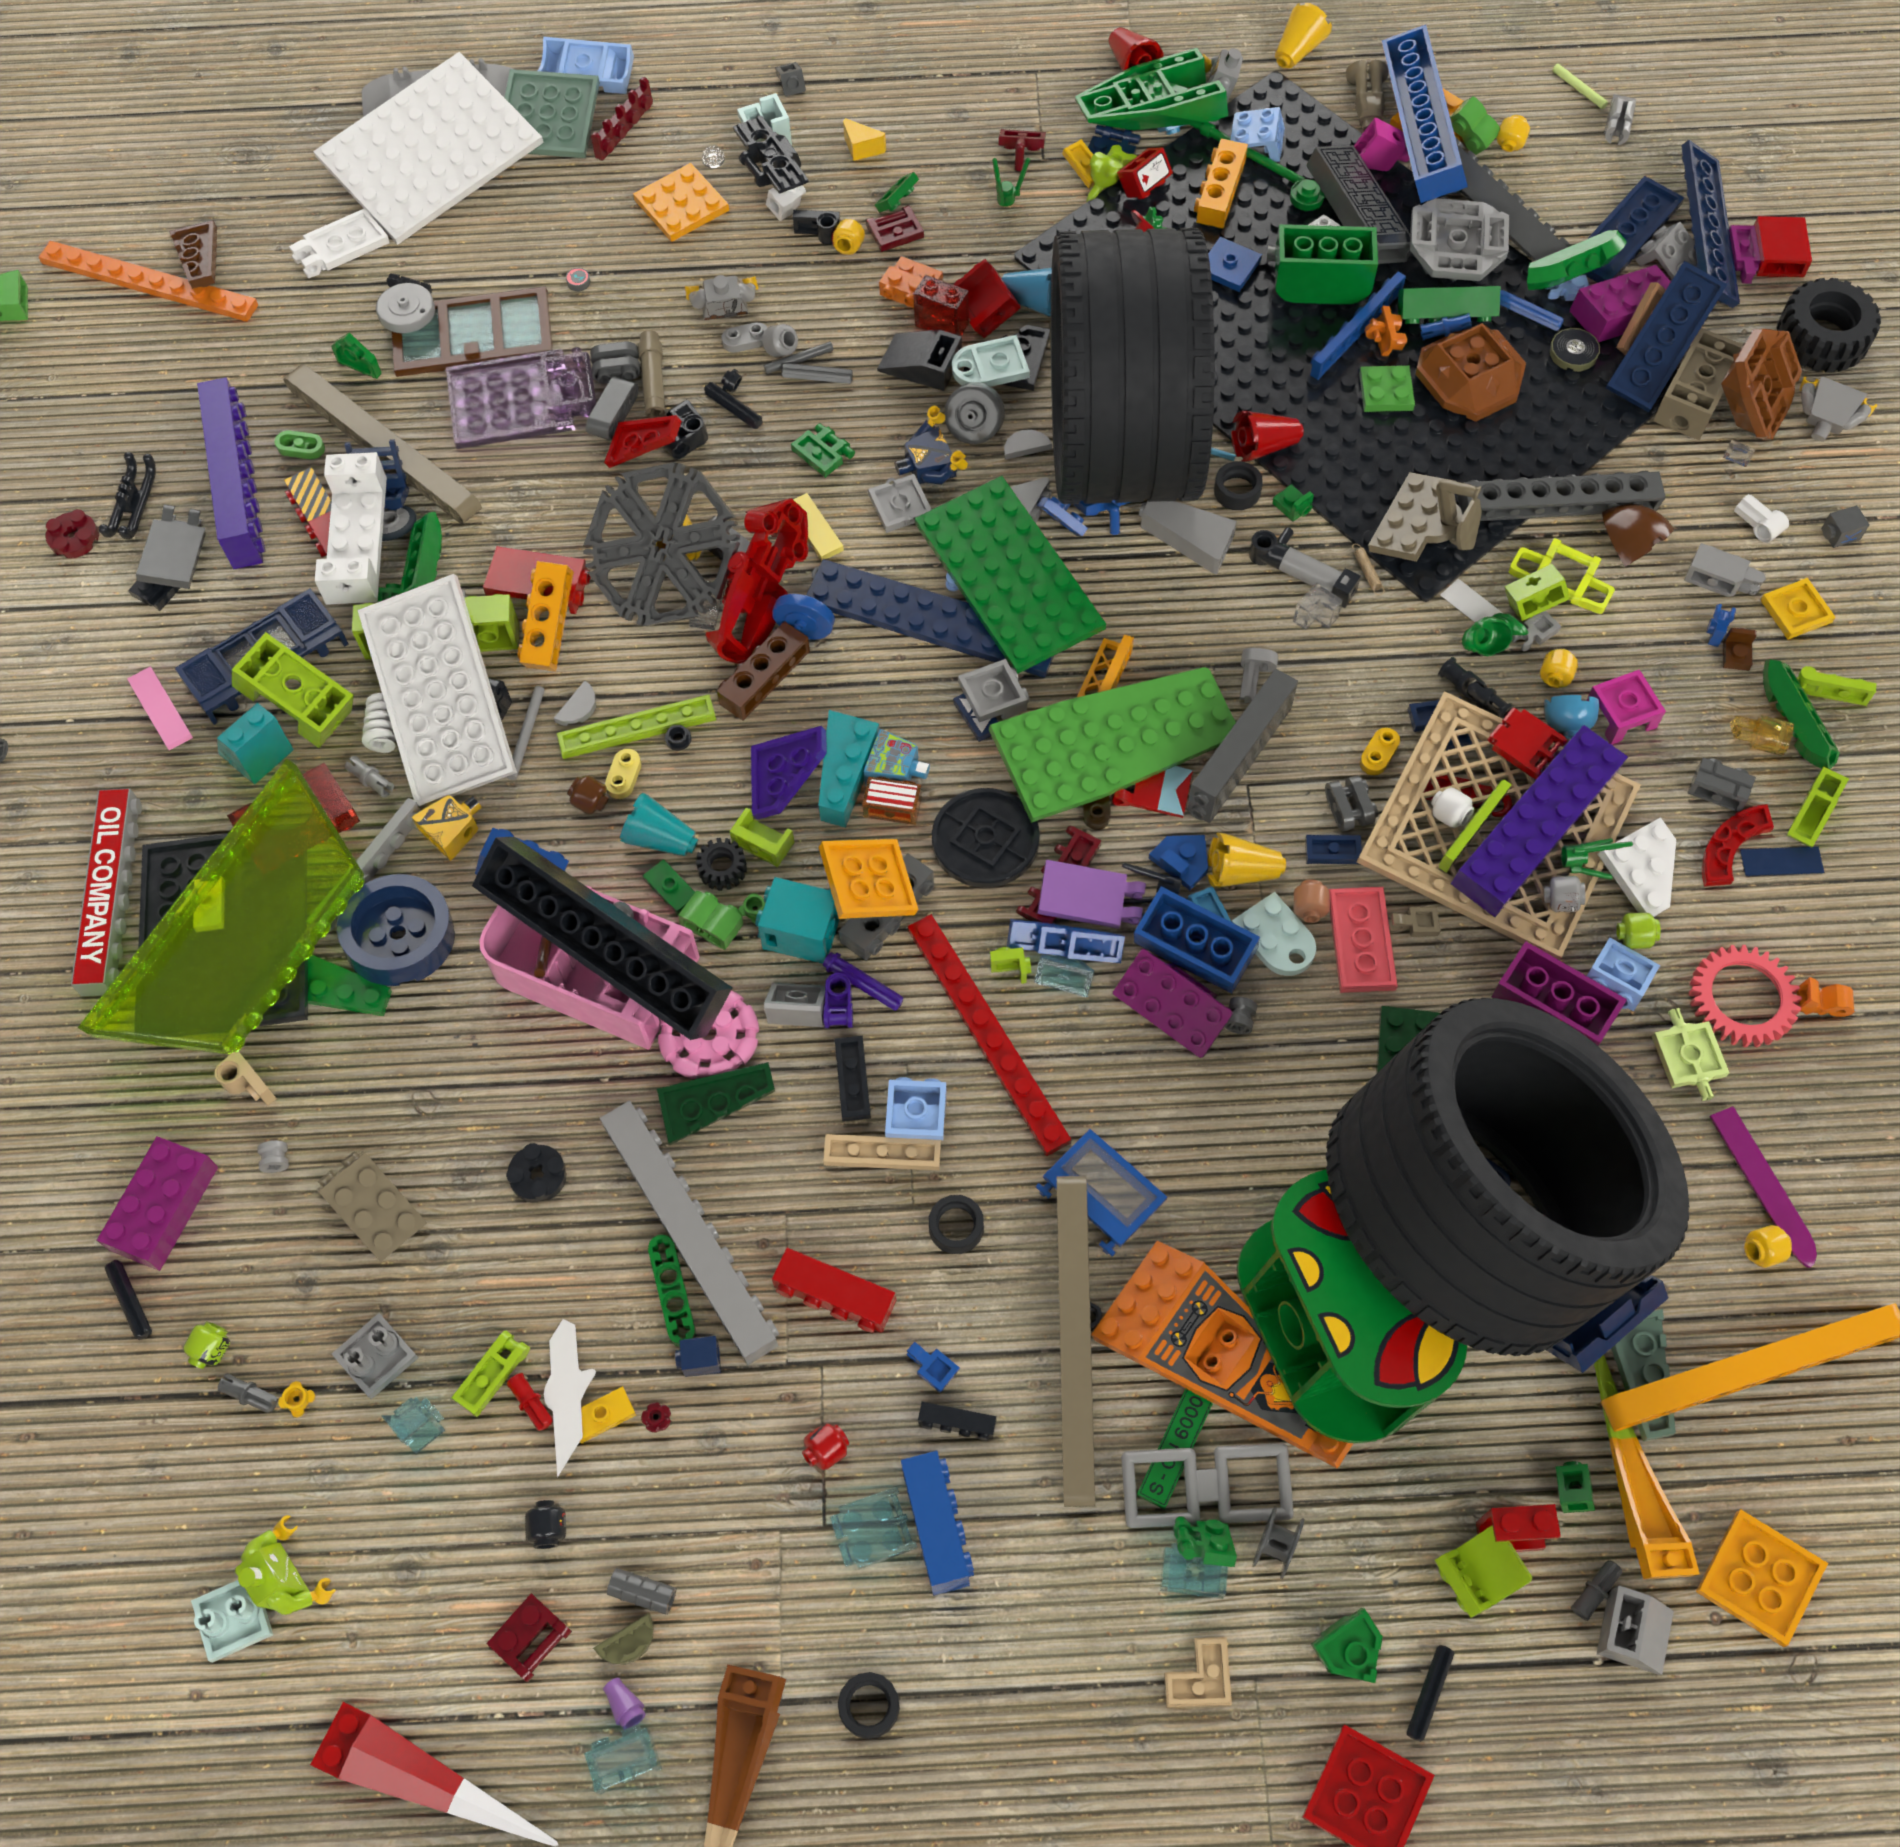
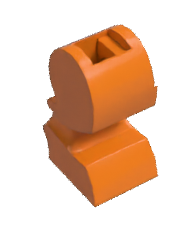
M1811 977L1799 985L1800 989L1796 994L1801 996L1802 1000L1797 1006L1801 1007L1800 1012L1806 1015L1811 1013L1824 1015L1828 1013L1836 1017H1845L1855 1012L1853 989L1846 985L1834 984L1819 990V982Z

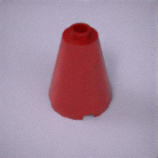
M1116 28L1109 36V46L1122 72L1132 66L1163 58L1164 56L1163 50L1155 40L1126 28Z
M1241 411L1233 419V423H1236V430L1231 431V440L1235 455L1242 457L1241 461L1249 462L1299 443L1303 437L1304 429L1303 425L1296 418Z

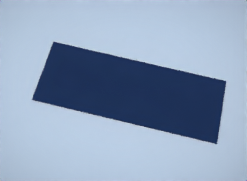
M1819 846L1812 848L1740 849L1746 876L1825 873Z

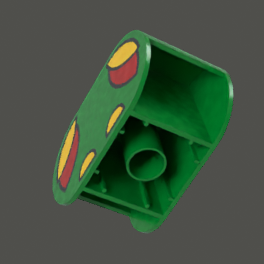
M1327 1170L1309 1174L1294 1183L1279 1200L1272 1220L1259 1227L1243 1246L1237 1263L1239 1287L1293 1406L1300 1417L1315 1431L1331 1439L1347 1443H1368L1384 1439L1400 1430L1457 1380L1465 1363L1467 1345L1449 1338L1423 1322L1404 1307L1374 1276L1356 1251L1341 1223L1332 1199Z

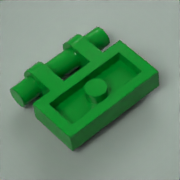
M819 423L814 429L817 433L816 435L807 430L791 443V450L826 478L843 464L842 455L851 459L855 455V451L845 439L838 438L834 430Z
M1179 1516L1175 1519L1173 1532L1177 1539L1178 1551L1185 1559L1191 1560L1194 1557H1201L1203 1564L1235 1567L1237 1554L1228 1523L1210 1519L1207 1521H1197L1195 1527L1191 1526L1185 1517Z

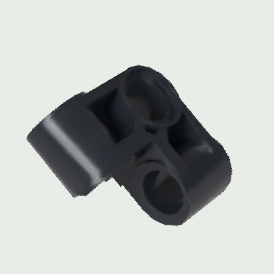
M688 399L668 410L667 416L677 415L682 421L675 442L664 446L669 454L678 460L684 458L699 446L704 445L708 440V433L703 418Z

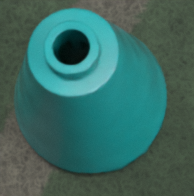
M642 792L633 805L635 807L631 815H628L620 834V841L625 844L680 856H686L688 852L692 854L699 839L695 838L696 832L652 797Z

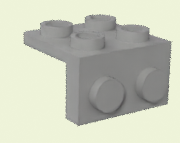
M1681 222L1668 228L1663 226L1653 234L1655 238L1641 247L1642 252L1635 258L1640 266L1657 259L1671 279L1674 278L1684 261L1697 267V256L1694 250L1695 242Z

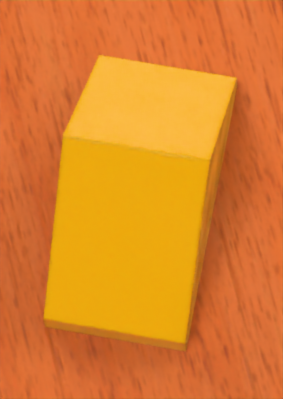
M846 118L843 120L844 139L853 161L885 153L886 137L884 132Z

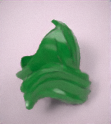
M1497 613L1491 617L1479 619L1467 629L1462 637V645L1465 650L1472 651L1473 653L1478 652L1483 656H1492L1506 650L1513 639V635H1527L1529 632L1512 615Z

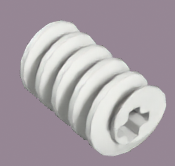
M372 694L366 700L362 743L372 751L389 753L396 747L394 731L383 694Z

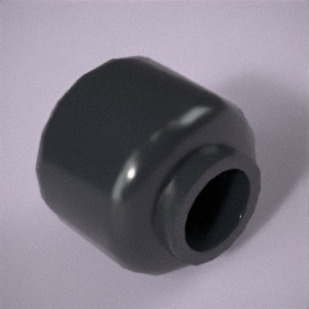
M553 1500L538 1501L535 1503L536 1507L528 1510L525 1514L526 1541L533 1544L535 1549L558 1547L559 1542L566 1537V1512L563 1508L555 1506Z

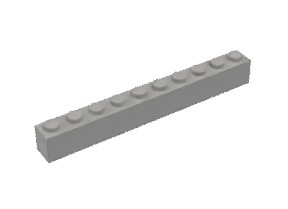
M629 1100L600 1117L604 1129L747 1365L777 1348L778 1343L775 1337L780 1335L771 1319L768 1321L764 1320L760 1313L764 1310L761 1302L756 1295L750 1297L745 1289L749 1286L748 1281L741 1270L735 1272L732 1268L731 1263L734 1262V1259L727 1247L720 1248L716 1242V1239L719 1238L716 1229L711 1222L707 1225L701 1217L705 1212L698 1200L691 1201L687 1192L690 1191V1187L682 1175L678 1178L672 1169L676 1165L668 1152L662 1154L658 1147L662 1142L655 1130L648 1131L644 1123L648 1122V1119L641 1107L639 1106L635 1109Z

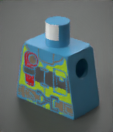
M879 729L863 770L864 782L866 785H870L873 779L909 785L912 776L926 779L929 774L930 764L918 761V746Z

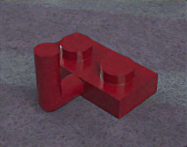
M1000 130L998 145L1004 146L1006 149H1015V171L1022 170L1025 147L1030 151H1038L1040 148L1044 149L1046 132Z

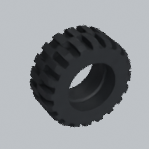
M1819 278L1814 282L1804 283L1793 291L1778 320L1776 328L1777 331H1789L1800 366L1804 368L1806 366L1810 367L1812 371L1816 372L1820 370H1825V373H1832L1835 370L1840 372L1847 370L1849 367H1854L1866 356L1879 332V325L1881 324L1879 308L1876 303H1873L1874 300L1869 293L1865 294L1863 288L1860 286L1855 287L1851 285L1852 282L1847 280L1844 282L1838 281V278H1830L1829 280ZM1815 320H1825L1838 326L1842 331H1833L1824 328L1821 325H1819Z

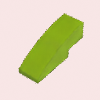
M1823 767L1807 793L1786 836L1812 848L1839 801L1838 799L1849 778Z

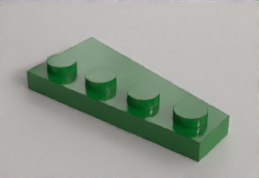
M308 953V1004L379 1016L385 1015L392 993L390 987L372 983L357 973Z

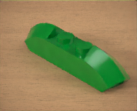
M1608 230L1530 263L1528 267V290L1553 287L1604 266L1624 248L1627 241L1618 230Z
M436 512L427 513L413 525L399 594L435 581L437 562L442 551V531Z
M1765 660L1763 669L1765 694L1769 703L1778 701L1775 704L1777 710L1783 717L1786 716L1789 720L1788 729L1797 739L1794 747L1805 760L1821 769L1823 767L1831 769L1837 763L1840 752L1792 668L1778 660Z

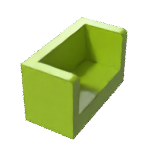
M745 808L729 831L732 843L734 841L737 842L738 846L742 847L743 850L776 867H779L795 843L792 830L787 829L782 834L754 820L752 810L749 808Z

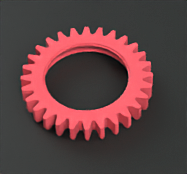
M1731 945L1727 951L1721 947L1716 954L1711 952L1706 959L1704 958L1700 962L1699 967L1693 972V978L1690 981L1692 988L1689 991V996H1695V998L1690 1002V1005L1692 1007H1700L1694 1014L1696 1017L1705 1015L1706 1018L1703 1022L1709 1021L1713 1025V1033L1721 1031V1041H1724L1729 1035L1731 1036V1045H1736L1739 1039L1742 1040L1744 1048L1748 1047L1751 1041H1753V1045L1756 1048L1761 1046L1763 1040L1766 1045H1770L1774 1040H1779L1784 1034H1787L1792 1025L1797 1021L1798 1017L1795 1015L1801 1010V1007L1797 1006V1004L1802 1000V997L1795 994L1800 987L1790 985L1795 976H1785L1784 973L1787 971L1788 966L1778 968L1777 965L1780 959L1777 957L1769 961L1768 951L1759 956L1758 947H1754L1751 953H1748L1746 945H1742L1739 951H1737L1734 945ZM1744 965L1765 974L1775 985L1780 997V1007L1775 1016L1761 1024L1747 1025L1738 1023L1722 1013L1716 1005L1712 994L1713 981L1720 970L1727 966Z

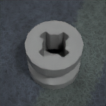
M275 1140L258 1145V1154L261 1156L259 1161V1170L261 1172L276 1173L284 1171L289 1167V1160L285 1157V1153L288 1150L286 1142Z

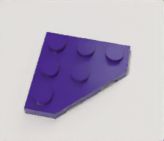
M822 726L751 746L752 815L754 818L759 820L780 814L827 754L826 730Z

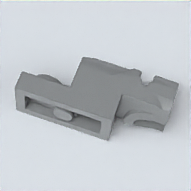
M1613 94L1604 130L1608 143L1611 144L1613 136L1619 137L1618 145L1624 144L1628 140L1636 107L1635 98Z

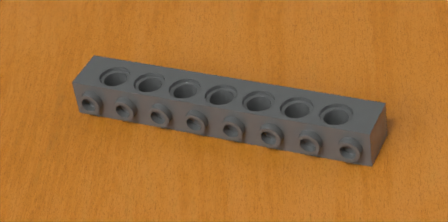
M1659 471L1617 472L1604 475L1594 473L1587 476L1567 475L1565 477L1544 476L1533 479L1521 477L1515 480L1494 479L1492 481L1479 482L1478 480L1464 482L1465 484L1482 487L1478 496L1482 512L1480 521L1602 514L1603 511L1620 505H1640L1657 511L1666 498ZM1457 495L1459 507L1463 515L1473 498Z

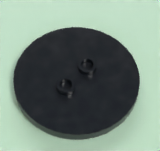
M978 788L958 794L940 809L932 827V847L939 865L952 878L969 886L991 888L1016 880L1030 868L1039 849L1040 831L1038 822L1031 823L1020 798L999 789Z

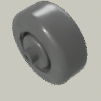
M979 382L967 383L956 389L949 396L944 409L945 423L951 434L961 442L967 444L984 443L995 436L1003 425L1005 418L1003 401L1000 395L989 385Z

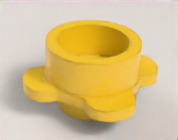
M295 1381L284 1390L278 1400V1404L281 1408L290 1410L293 1417L298 1418L304 1415V1409L307 1405L314 1402L315 1393L312 1390L307 1391L299 1381ZM296 1397H299L298 1402L294 1401Z

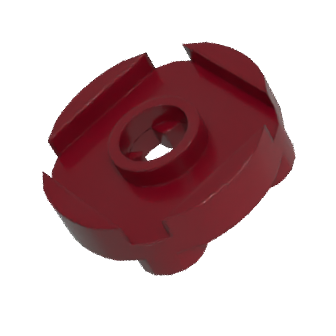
M80 509L64 513L48 520L46 523L47 531L45 538L47 544L55 554L65 555L66 558H77L87 554L92 550V543L95 541V538L97 541L99 538L97 525L90 516ZM75 532L74 537L70 538L68 536L70 533Z

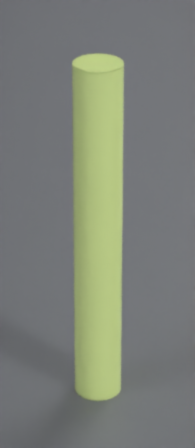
M1560 64L1554 66L1552 71L1599 108L1604 109L1607 106L1608 101L1576 76Z

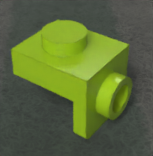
M1000 947L995 951H990L991 973L1019 970L1021 984L1027 983V974L1031 973L1030 957H1024L1023 947L1014 949Z

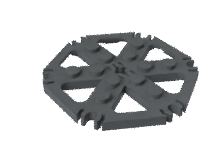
M672 462L620 473L624 476L625 480L616 476L615 479L619 486L617 490H614L612 486L607 485L605 486L606 491L602 490L583 545L586 548L593 546V549H585L583 551V554L593 555L594 557L591 563L585 564V567L595 569L591 572L587 571V573L622 618L628 621H632L634 614L637 613L638 620L636 624L646 627L701 617L697 610L706 614L707 610L703 606L704 601L708 600L710 604L716 605V599H721L727 582V576L730 572L727 567L728 561L737 553L740 545L739 542L730 543V540L737 541L740 539V535H730L729 533L730 528L737 526L738 522L728 519L736 518V516L702 472L690 468L689 473L685 476L684 470L686 465ZM666 477L668 483L657 515H655L638 493V486L643 481ZM702 491L716 508L717 518L711 521L683 526L694 493ZM616 508L637 536L604 542L602 532L609 512ZM663 540V543L666 544L665 549L661 548L659 550V547L656 546L657 541ZM720 548L724 553L723 560L716 579L708 583L686 554ZM640 563L628 598L623 599L609 581L608 573L613 568ZM666 574L685 598L687 604L680 610L659 613L655 609V603Z

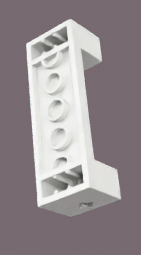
M377 452L326 455L324 476L332 492L327 559L316 560L315 583L326 605L377 602L387 477Z

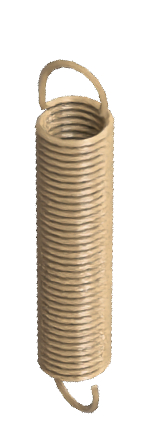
M1360 546L1354 552V555L1371 589L1375 593L1376 590H1379L1381 587L1383 588V586H1381L1382 583L1365 549Z

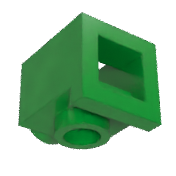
M1569 1461L1565 1462L1563 1466H1556L1559 1499L1563 1513L1595 1511L1588 1464ZM1574 1485H1579L1582 1487V1489L1570 1490L1571 1487Z

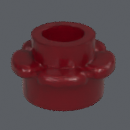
M654 1402L647 1406L646 1411L642 1412L641 1421L646 1425V1429L649 1432L657 1433L665 1430L670 1425L671 1411L667 1405H660V1403ZM655 1415H659L658 1420H654Z

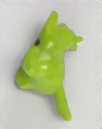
M1113 145L1108 155L1096 152L1090 160V175L1094 181V186L1089 192L1086 202L1095 199L1103 188L1116 184L1119 180L1117 172L1135 159L1137 155L1123 152L1120 145Z

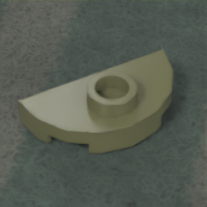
M650 1613L639 1618L593 1649L603 1660L612 1664L626 1665L638 1660L647 1652L653 1640L654 1624Z

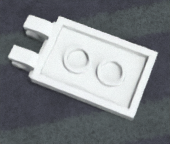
M364 208L303 235L304 240H300L289 247L293 253V260L297 264L301 263L304 266L303 271L305 275L311 278L319 275L321 270H331L389 244V238Z

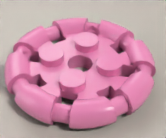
M731 990L711 1029L717 1032L712 1040H704L702 1038L689 1040L681 1033L680 1037L673 1036L672 1031L675 1029L661 1020L659 1024L661 1034L658 1035V1044L663 1058L666 1062H670L673 1065V1070L692 1080L733 1071L742 1064L746 1065L753 1056L758 1044L756 1033L759 1032V1023L751 1005L747 1006L743 1002L744 998ZM736 1010L739 1015L733 1019L730 1013ZM737 1033H745V1037L737 1039ZM686 1050L689 1055L686 1058H681L679 1054ZM731 1051L734 1057L728 1061L723 1056ZM701 1062L711 1063L709 1067H701Z

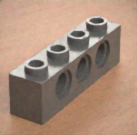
M907 853L903 860L918 905V901L922 896L929 895L934 888V872ZM905 916L850 918L839 930L840 943L867 961L871 955H876L881 950L883 941L888 935L892 936L897 932ZM871 925L878 927L876 930L869 931L866 929L868 926Z

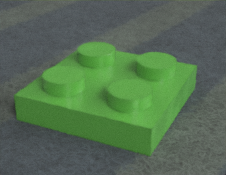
M1372 366L1360 368L1359 376L1364 412L1414 410L1415 401L1410 366Z

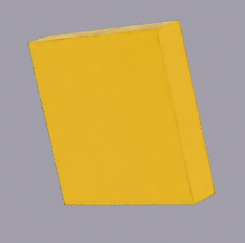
M1808 578L1763 594L1760 599L1787 640L1828 625L1836 618Z

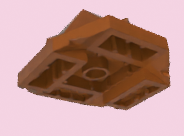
M1482 323L1471 329L1450 333L1448 337H1444L1421 348L1415 375L1444 409L1466 415V418L1476 422L1516 403L1526 362L1498 330H1491Z
M1763 328L1753 329L1739 353L1733 354L1734 361L1721 385L1736 426L1754 433L1761 440H1773L1790 409L1795 394V383L1799 381L1802 369L1789 331Z

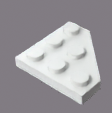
M1661 817L1616 842L1632 841L1633 846L1605 850L1598 853V856L1638 913H1650L1653 917L1670 907L1676 838Z

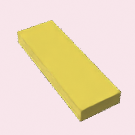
M808 493L793 499L807 512L808 542L820 560H826L844 551L842 543Z

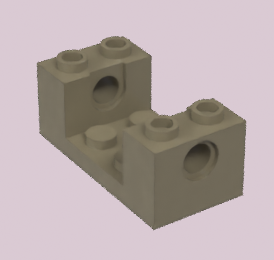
M1701 328L1665 393L1653 422L1700 441L1724 393L1721 383L1734 361L1733 354L1739 353L1743 344Z

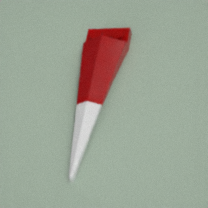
M342 1702L310 1764L346 1782L541 1843L558 1846V1842L467 1781L373 1715L345 1702Z

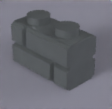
M1703 757L1695 771L1688 794L1739 812L1744 808L1749 799L1756 777L1750 775L1742 768L1733 769L1723 765L1718 759H1706Z

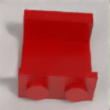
M1555 1504L1491 1508L1476 1521L1477 1535L1493 1525L1495 1542L1510 1541L1516 1552L1544 1550L1546 1548L1544 1539L1561 1537Z

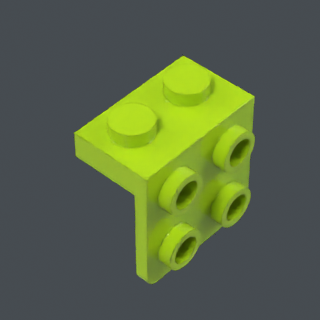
M1493 1525L1457 1549L1435 1559L1441 1578L1450 1584L1457 1595L1458 1605L1464 1612L1468 1613L1470 1618L1488 1610L1529 1584L1532 1580L1530 1572L1510 1541L1495 1542Z

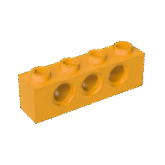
M1221 139L1218 148L1214 147L1211 156L1213 164H1208L1205 174L1207 181H1202L1199 193L1202 196L1201 198L1197 197L1194 206V212H1197L1196 223L1224 228L1246 162L1248 144Z
M537 561L536 569L532 570V593L528 594L526 606L529 610L527 619H524L522 624L523 644L519 645L517 653L518 659H520L519 662L526 668L554 672L557 670L574 573L567 565ZM553 586L552 594L544 596L545 589ZM545 611H549L548 618L545 621H539L540 615ZM544 636V643L539 647H535L536 639Z

